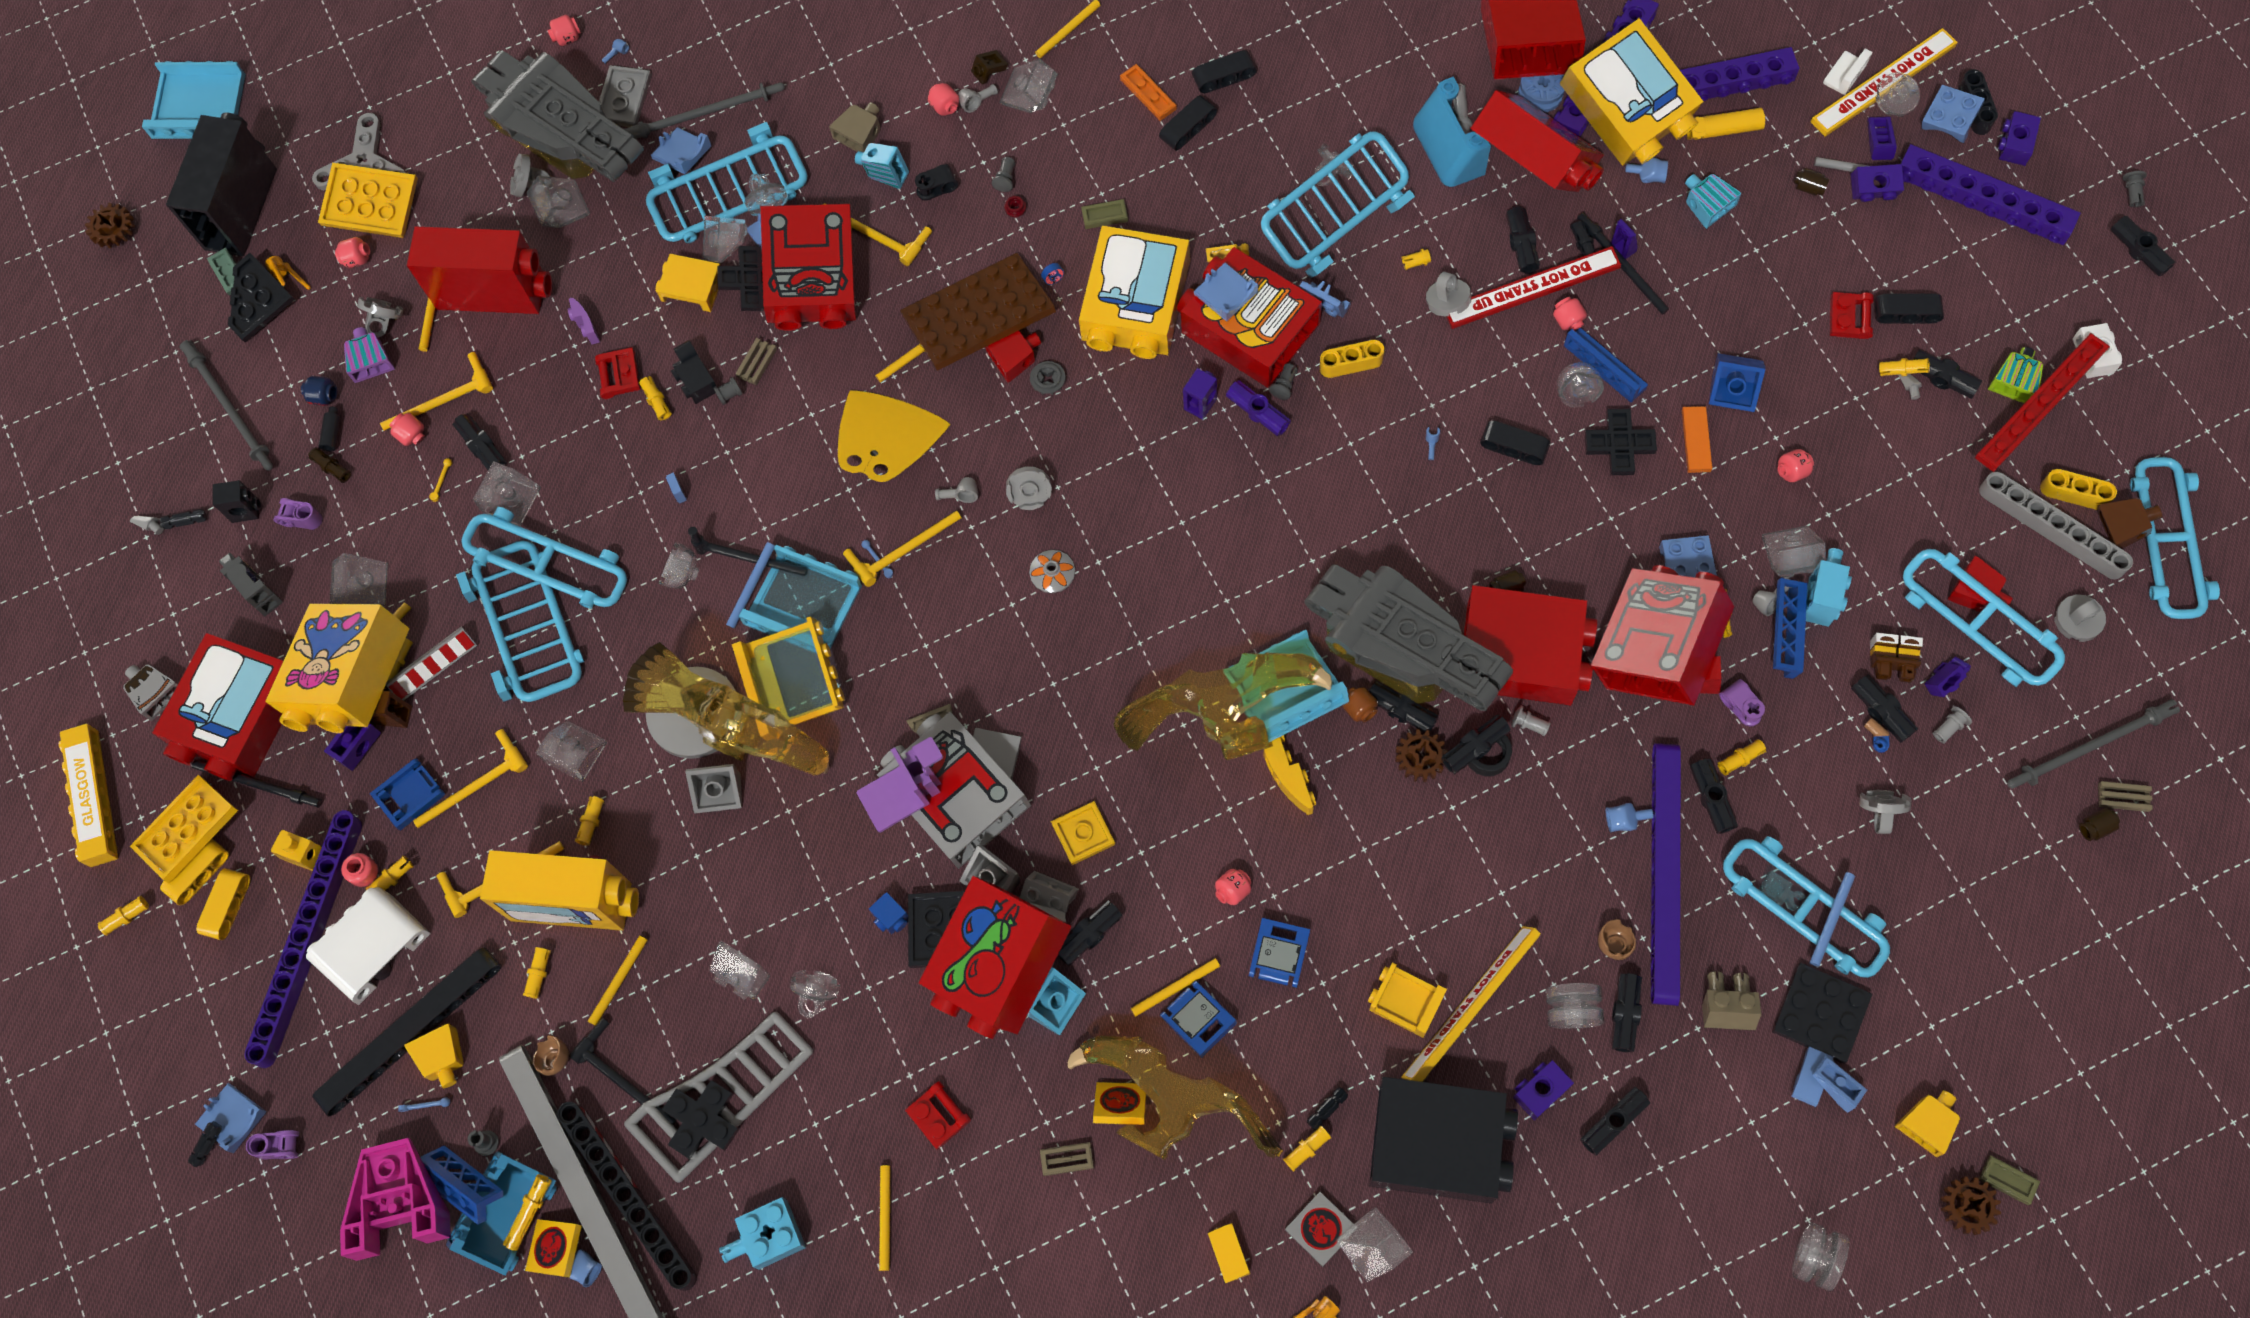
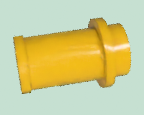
M1423 248L1420 249V252L1401 257L1402 263L1405 264V270L1423 264L1427 266L1431 262L1428 249L1424 250Z

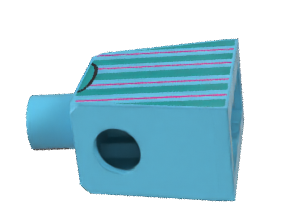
M870 143L865 152L858 151L855 155V163L863 165L868 177L900 189L909 174V170L898 147Z
M1693 174L1685 182V185L1691 189L1686 203L1706 229L1738 204L1742 194L1715 174L1709 175L1703 181Z

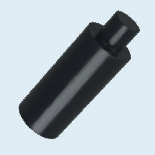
M330 406L328 412L323 415L318 445L319 449L329 452L335 451L341 418L337 414L338 408Z

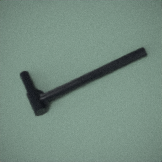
M696 527L688 529L691 543L700 555L712 552L755 564L760 557L757 554L707 542L699 534ZM769 558L766 567L801 576H806L808 571L807 567Z
M601 1018L586 1037L584 1036L569 1054V1057L578 1064L588 1061L642 1105L650 1100V1098L594 1054V1042L610 1024L604 1018ZM656 1106L660 1113L674 1125L677 1120L664 1112L663 1108Z

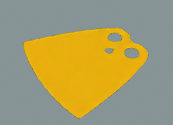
M850 390L839 429V465L845 471L851 473L861 472L866 474L869 479L878 482L889 481L918 460L951 424L927 410L904 401L879 394ZM876 450L878 455L872 456L870 452ZM851 455H857L861 458L862 462L858 466H851L847 463V458ZM878 464H884L887 466L888 472L884 475H877L873 469Z

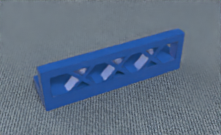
M1579 328L1576 332L1571 329L1567 333L1564 347L1629 402L1632 403L1647 389L1648 384L1583 329Z
M1780 578L1777 580L1773 669L1784 671L1785 678L1794 679L1804 669L1808 583ZM1785 586L1792 587L1788 590V596L1784 593ZM1786 607H1787V618L1783 615V610H1784V608H1786ZM1784 629H1786V641L1782 637ZM1784 651L1785 664L1781 663V653Z
M442 1146L420 1157L439 1194L477 1225L487 1220L486 1205L503 1197L502 1189L446 1146ZM442 1156L447 1158V1161H435ZM449 1169H461L462 1171L449 1172ZM475 1180L476 1184H466L463 1181ZM478 1192H491L484 1197L478 1194Z

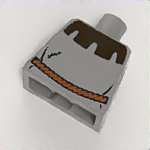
M132 665L125 671V675L130 680L124 684L123 689L139 713L153 721L166 708L178 684L150 665H145L142 669L137 665Z

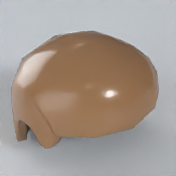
M1616 919L1607 921L1601 928L1598 936V945L1606 956L1615 960H1623L1628 958L1635 950L1636 938L1631 927L1621 924V920Z
M552 1035L547 1036L548 1040L538 1042L537 1051L533 1055L532 1061L535 1070L547 1076L560 1072L568 1063L569 1056L566 1044Z

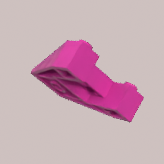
M405 1138L361 1150L340 1229L341 1256L356 1261L380 1255L379 1230L412 1222L413 1239L424 1243H431L451 1238L450 1212L411 1139Z

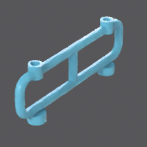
M2156 457L2143 459L2135 468V478L2130 480L2131 491H2138L2139 498L2145 509L2151 507L2148 491L2150 483L2148 477H2146L2145 470L2149 467L2165 466L2171 468L2174 473L2185 531L2156 533L2154 521L2151 522L2152 531L2146 538L2155 586H2151L2149 589L2150 599L2158 600L2161 611L2170 618H2198L2205 614L2208 609V600H2217L2220 594L2217 581H2204L2188 492L2197 491L2199 486L2197 473H2184L2181 464L2172 458ZM2158 542H2187L2198 606L2195 609L2177 610L2170 606L2168 601L2169 588L2165 584Z
M497 507L493 515L479 514L473 517L463 533L462 547L467 553L475 556L473 558L475 563L486 566L490 562L581 599L579 604L588 609H592L593 605L600 607L614 605L620 599L626 587L627 575L622 568L616 565L620 558L616 553L603 549L599 558L515 525L511 523L514 514L502 507ZM481 523H488L543 545L546 548L536 568L532 570L494 555L484 548L473 546L471 539L477 527ZM554 551L615 574L618 577V582L612 594L608 598H602L591 591H584L544 575L543 573Z
M1926 549L1918 553L1906 566L1903 572V580L1911 591L1904 598L1919 610L1927 603L2004 664L2007 669L2001 676L2013 686L2017 687L2023 680L2030 685L2039 686L2046 684L2064 665V651L2055 642L2058 637L2048 629L2044 632L2040 631L1957 565L1960 560L1952 553L1948 552L1945 556L1936 549ZM1932 558L1989 602L1970 624L1914 581L1913 573L1926 559ZM1996 609L2054 654V662L2042 675L2034 676L1977 631Z
M1766 836L1761 844L1753 839H1744L1737 842L1723 862L1725 876L1734 883L1731 889L1741 897H1744L1746 893L1817 945L1820 935L1802 923V921L1818 900L1832 908L1835 899L1779 858L1778 854L1783 849V846L1774 838ZM1752 849L1810 893L1794 916L1754 887L1750 880L1738 875L1734 871L1733 864L1743 850ZM1843 906L1840 916L1874 940L1880 947L1879 954L1869 967L1864 968L1858 965L1851 956L1842 953L1830 943L1825 952L1837 961L1835 968L1843 974L1848 975L1851 971L1859 977L1868 978L1874 976L1882 968L1890 954L1889 942L1881 934L1886 926V922L1873 913H1869L1862 920Z

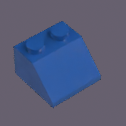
M1718 353L1712 375L1709 405L1755 412L1766 369L1764 361Z

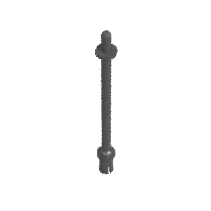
M761 82L759 83L760 89L649 124L641 121L638 122V125L624 130L630 133L634 139L641 137L645 139L653 131L763 97L766 102L768 101L767 95L783 91L785 85L780 82L764 87Z
M192 340L183 341L179 347L187 357L189 366L197 368L252 449L249 453L250 458L253 461L259 460L264 469L272 470L273 464L267 457L270 451L266 445H259L204 364L206 362L204 354L198 351Z
M2173 699L2156 707L2151 706L2145 709L2143 716L2035 768L2029 765L2023 766L2022 774L2008 780L2007 786L2014 789L2027 782L2031 786H2035L2038 784L2039 776L2147 724L2157 726L2162 723V720L2178 714L2180 708L2177 706L2169 709L2177 704Z

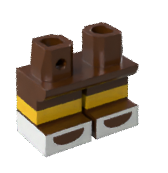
M1876 633L1870 640V668H1875L1876 679H1890L1892 677V670L1899 671V681L1911 683L1915 679L1916 670L1921 665L1920 649L1923 645V638L1902 635L1898 638V635Z

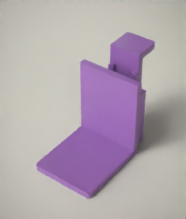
M932 737L913 746L910 751L905 753L907 756L905 759L895 747L891 749L899 767L856 792L879 833L929 805L930 803L926 797L927 794L933 797L940 793L937 786L941 782L932 770L931 765L943 759V755Z

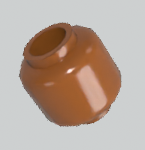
M1352 687L1347 691L1349 702L1343 705V709L1354 721L1365 723L1377 714L1378 701L1365 687L1357 689Z

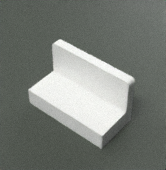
M1865 48L1861 55L1857 57L1844 51L1824 79L1823 84L1846 95L1867 66L1873 52Z

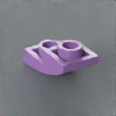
M570 298L571 308H568V314L571 321L575 320L578 327L581 328L583 337H588L591 344L599 343V336L587 312L578 301Z

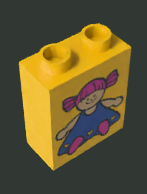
M309 604L265 702L282 713L279 720L281 724L300 732H306L310 725H318L322 729L333 733H343L346 726L368 727L410 628L379 604Z

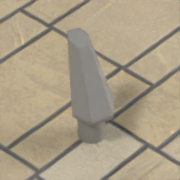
M1899 374L1898 376L1905 390L1910 392L1911 399L1920 398L1919 388L1922 387L1921 382L1911 374L1903 377Z
M134 516L130 519L131 523L145 530H152L157 535L161 534L164 530L158 524L159 518Z

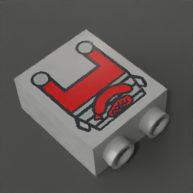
M949 712L943 718L939 714H934L927 718L917 730L920 738L907 749L902 745L895 748L905 759L907 758L905 753L910 751L913 746L932 737L943 755V759L931 765L932 770L941 782L937 786L940 793L933 797L927 794L926 797L930 804L913 813L912 816L959 869L971 859L979 844L985 847L1024 813L1031 804L1022 791L958 719ZM891 750L882 758L880 764L884 769L877 776L880 778L899 767Z

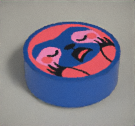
M1058 263L1046 266L1041 273V277L1047 285L1059 282L1064 276V270Z

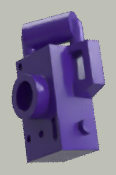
M1954 657L1948 663L1943 662L1933 671L1935 675L1925 683V686L1931 695L1945 697L1949 692L1959 688V683L1967 677L1966 673L1970 671L1971 665L1958 657Z

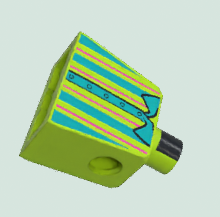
M2023 347L2020 354L2011 352L1989 385L1988 390L2026 403L2040 388L2043 364L2033 359L2035 350Z

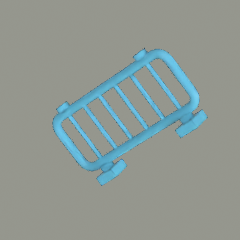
M764 122L747 130L753 146L674 179L668 164L649 171L648 174L655 188L651 189L647 194L646 205L662 238L670 242L684 239L685 243H692L697 239L696 233L782 196L787 201L796 197L795 191L805 185L808 175L792 141L785 136L773 137L768 123ZM778 144L786 147L799 174L798 180L788 185L769 149ZM766 150L783 187L769 193L766 192L750 156ZM745 158L763 193L762 196L748 202L730 166ZM724 167L727 168L743 201V204L727 210L710 174ZM705 175L723 209V213L709 219L691 184V181ZM687 184L704 220L690 227H687L671 192L672 189ZM667 192L684 228L676 233H670L667 230L654 202L658 195Z
M1368 132L1363 136L1358 133L1349 140L1351 146L1281 201L1276 198L1267 205L1270 210L1262 217L1261 229L1289 267L1301 269L1310 264L1311 267L1305 271L1309 278L1318 275L1334 262L1329 255L1321 258L1320 254L1389 199L1392 202L1386 207L1390 213H1393L1415 197L1411 190L1402 193L1401 190L1408 183L1409 172L1388 140L1379 132ZM1375 140L1379 143L1399 171L1400 179L1394 185L1390 184L1364 148L1370 141ZM1358 150L1363 152L1388 187L1377 198L1373 196L1348 161V158ZM1343 162L1372 200L1360 212L1331 173ZM1327 175L1356 214L1344 225L1315 186ZM1310 188H1312L1340 227L1329 237L1325 236L1299 200V197ZM1294 201L1324 240L1311 251L1282 212ZM1278 214L1307 253L1299 260L1292 258L1270 227L1271 219Z
M523 540L493 550L491 553L504 557L520 550H527L532 561L521 565L524 567L534 565L536 568L543 551L539 553L533 543ZM473 562L471 568L473 578H469L465 571L456 574L462 594L468 603L478 600L475 591L479 592L508 674L507 677H504L500 670L491 673L496 691L503 702L512 699L510 693L512 689L520 700L532 702L577 684L582 674L580 663L584 662L580 649L575 650L552 587L534 581L490 598L485 583L513 573L512 571L505 570L483 578L482 566ZM541 584L545 600L497 617L492 602ZM548 603L553 619L504 637L500 621ZM555 623L560 639L511 657L506 641ZM557 644H563L567 659L520 677L518 676L513 661ZM570 663L572 675L569 678L534 692L527 693L523 690L520 681Z

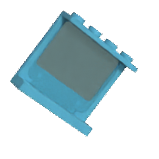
M775 545L776 560L807 567V575L801 576L771 568L749 610L743 608L739 618L744 625L772 635L806 623V618L811 616L821 622L824 629L823 641L831 649L862 587L858 575L850 570L841 571L830 562L821 563L812 555L804 554L803 556L798 554L796 550L789 546L781 547ZM810 631L783 640L817 654Z

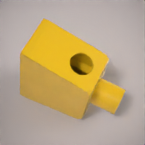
M281 830L271 848V852L279 859L313 871L322 847L309 839ZM308 852L313 853L309 860L307 859Z
M450 1024L443 1025L405 1044L406 1050L424 1078L430 1081L439 1079L442 1088H448L457 1083L453 1071L462 1067L464 1062L458 1032L454 1026Z
M1944 1090L1937 1099L1927 1095L1895 1125V1128L1935 1157H1939L1947 1151L1960 1120V1116L1951 1110L1957 1099L1954 1095Z

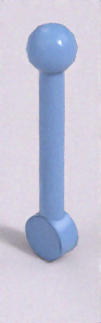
M863 540L862 547L869 551L876 562L880 560L871 548L870 542ZM887 567L883 568L884 576L891 578L893 571Z
M444 1097L439 1101L399 1105L398 1111L405 1112L412 1109L439 1105L447 1107L450 1104V1099Z

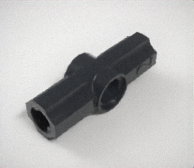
M1521 206L1513 207L1506 213L1510 229L1511 249L1516 253L1520 272L1525 274L1533 273L1540 267L1536 252L1535 232L1533 228H1530L1526 209Z
M2128 216L2121 218L2110 229L2129 247V255L2133 259L2142 260L2158 276L2164 275L2175 265L2176 262L2157 245V237L2151 232H2144Z
M1920 349L1918 350L1913 360L1929 358V373L1920 374L1930 378L1934 386L1944 390L1950 388L1970 399L1974 397L1982 380L1960 370L1958 363L1951 359L1940 360Z
M468 413L456 417L452 425L465 440L464 443L474 456L481 460L482 464L491 474L501 472L507 462L494 447L495 444L486 432L478 427L477 423Z
M1869 674L1852 686L1851 689L1868 707L1867 710L1871 718L1879 724H1884L1900 743L1918 730L1901 710V704L1898 699L1890 693H1885Z
M1378 681L1369 690L1378 701V707L1387 711L1391 718H1398L1400 723H1408L1424 733L1426 730H1429L1430 733L1439 716L1417 704V701L1412 696L1404 692L1398 693Z
M1497 714L1479 729L1475 728L1468 732L1457 746L1442 756L1441 760L1444 766L1455 775L1474 759L1477 761L1486 755L1496 742L1511 731V728L1507 721Z
M1703 759L1691 764L1690 769L1701 794V804L1707 809L1716 834H1723L1737 828L1738 824L1727 800V790L1720 783L1711 759ZM1708 793H1716L1719 800H1712Z
M1108 900L1092 916L1084 918L1075 926L1072 931L1073 933L1065 939L1058 956L1065 964L1070 966L1087 949L1091 950L1098 945L1104 938L1105 933L1123 915Z
M1627 973L1620 974L1618 979L1617 1000L1614 1002L1612 1012L1614 1029L1611 1049L1619 1052L1633 1053L1635 1050L1637 1026H1639L1642 1005L1639 1004L1642 977Z
M1634 1087L1580 1141L1589 1152L1597 1156L1651 1102L1641 1090ZM1611 1115L1620 1118L1621 1127L1616 1128L1610 1124L1609 1118Z

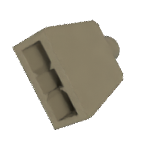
M871 102L865 109L851 105L829 126L832 138L856 152H865L868 144L874 143L880 132L879 120L876 117L880 111L879 108Z

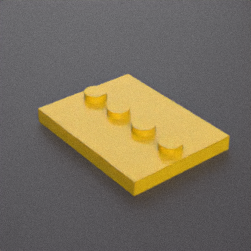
M332 162L318 223L326 227L404 238L418 178L413 174Z
M197 775L130 847L169 884L238 810L204 778Z

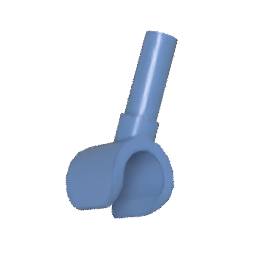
M616 39L612 45L613 49L602 59V62L606 64L618 52L626 54L629 46L626 45L625 41Z
M1429 427L1426 430L1425 438L1429 443L1428 460H1434L1435 445L1440 436V429L1438 427L1437 434L1435 435L1429 433Z

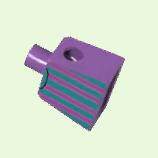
M362 327L353 330L354 339L344 343L346 372L354 383L395 370L383 344L375 333L367 334L366 329Z

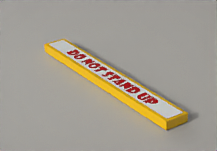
M1943 28L1818 113L1812 118L1811 123L1826 137L1955 48L1958 42Z
M1523 926L1402 1075V1079L1422 1082L1538 939L1541 933L1536 928Z

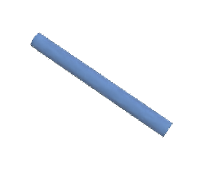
M769 542L766 543L726 623L727 626L735 628L742 609L745 608L775 545Z
M1846 872L1810 960V964L1819 967L1854 881V874Z

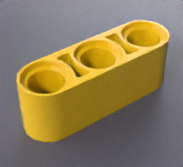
M1370 340L1328 349L1320 356V373L1324 377L1333 378L1377 368L1383 362L1384 345L1378 340ZM1374 352V353H1377L1378 355H1377V356H1372V355H1370L1369 353ZM1353 357V358H1355L1356 360L1351 361V360H1348L1347 358ZM1332 362L1334 365H1327L1325 363Z
M2061 469L2052 470L2040 484L2041 492L2049 498L2098 510L2101 504L2111 503L2117 495L2116 487L2110 482Z
M211 839L169 884L163 881L160 890L177 905H184L225 863L229 853L215 840Z
M227 868L220 871L197 923L198 934L218 940H224L228 936L250 884V876L248 874Z

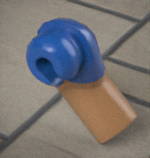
M1871 718L1864 727L1873 734L1874 749L1877 752H1885L1890 745L1889 732Z

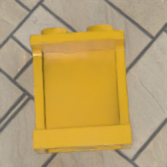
M669 254L668 260L663 264L662 277L656 283V293L662 302H666L667 298L697 303L700 304L703 311L711 312L719 291L717 286V266H720V264Z
M1392 962L1390 968L1384 967L1379 977V980L1382 981L1379 990L1374 988L1368 999V1002L1371 1003L1369 1011L1424 1038L1447 989L1440 985L1436 988L1397 968V964Z

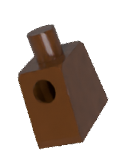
M2140 498L2101 504L2097 512L2109 541L2121 549L2150 535L2152 531L2151 522L2163 518L2158 505L2145 509Z
M383 691L369 723L407 728L412 706L392 692Z

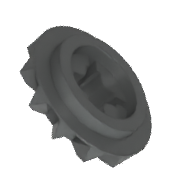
M1041 362L1032 369L1030 383L1034 390L1042 395L1049 393L1053 395L1054 392L1061 391V387L1065 384V372L1055 362ZM1043 375L1047 377L1052 376L1053 383L1049 381L1044 383Z

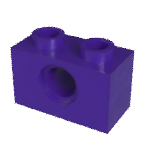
M2014 111L2010 119L2006 118L2002 127V132H2005V135L2001 137L1997 150H2001L1999 160L2023 166L2027 164L2033 154L2041 117Z
M1902 164L1857 167L1851 173L1853 199H1860L1861 202L1872 201L1874 198H1883V200L1896 199L1904 191ZM1873 180L1879 181L1881 188L1876 187Z
M1197 368L1183 388L1184 410L1203 420L1217 400V378L1211 372L1202 371Z
M370 723L368 727L346 726L343 733L335 735L324 752L353 771L381 732Z
M1553 1060L1548 1065L1542 1062L1533 1071L1536 1075L1529 1082L1524 1079L1515 1088L1517 1093L1513 1099L1534 1121L1574 1084ZM1535 1084H1545L1548 1088V1093L1545 1095L1539 1094L1535 1089Z

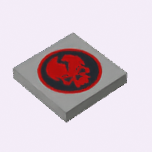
M1319 1192L1287 1226L1285 1231L1323 1267L1358 1228Z

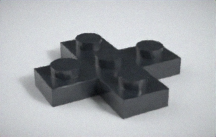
M739 246V266H717L718 290H740L741 311H763L761 246Z
M1607 409V430L1585 431L1586 455H1609L1610 475H1634V454H1656L1655 429L1632 430L1631 409Z
M712 1080L697 1101L676 1088L662 1109L682 1123L668 1143V1146L691 1159L703 1139L706 1138L725 1151L739 1131L737 1127L720 1117L733 1094Z

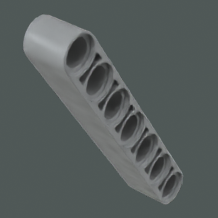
M1990 473L1980 485L1979 492L1984 499L2106 577L2119 579L2132 567L2133 559L2126 551L2003 473ZM2115 563H2118L2121 568L2117 567Z

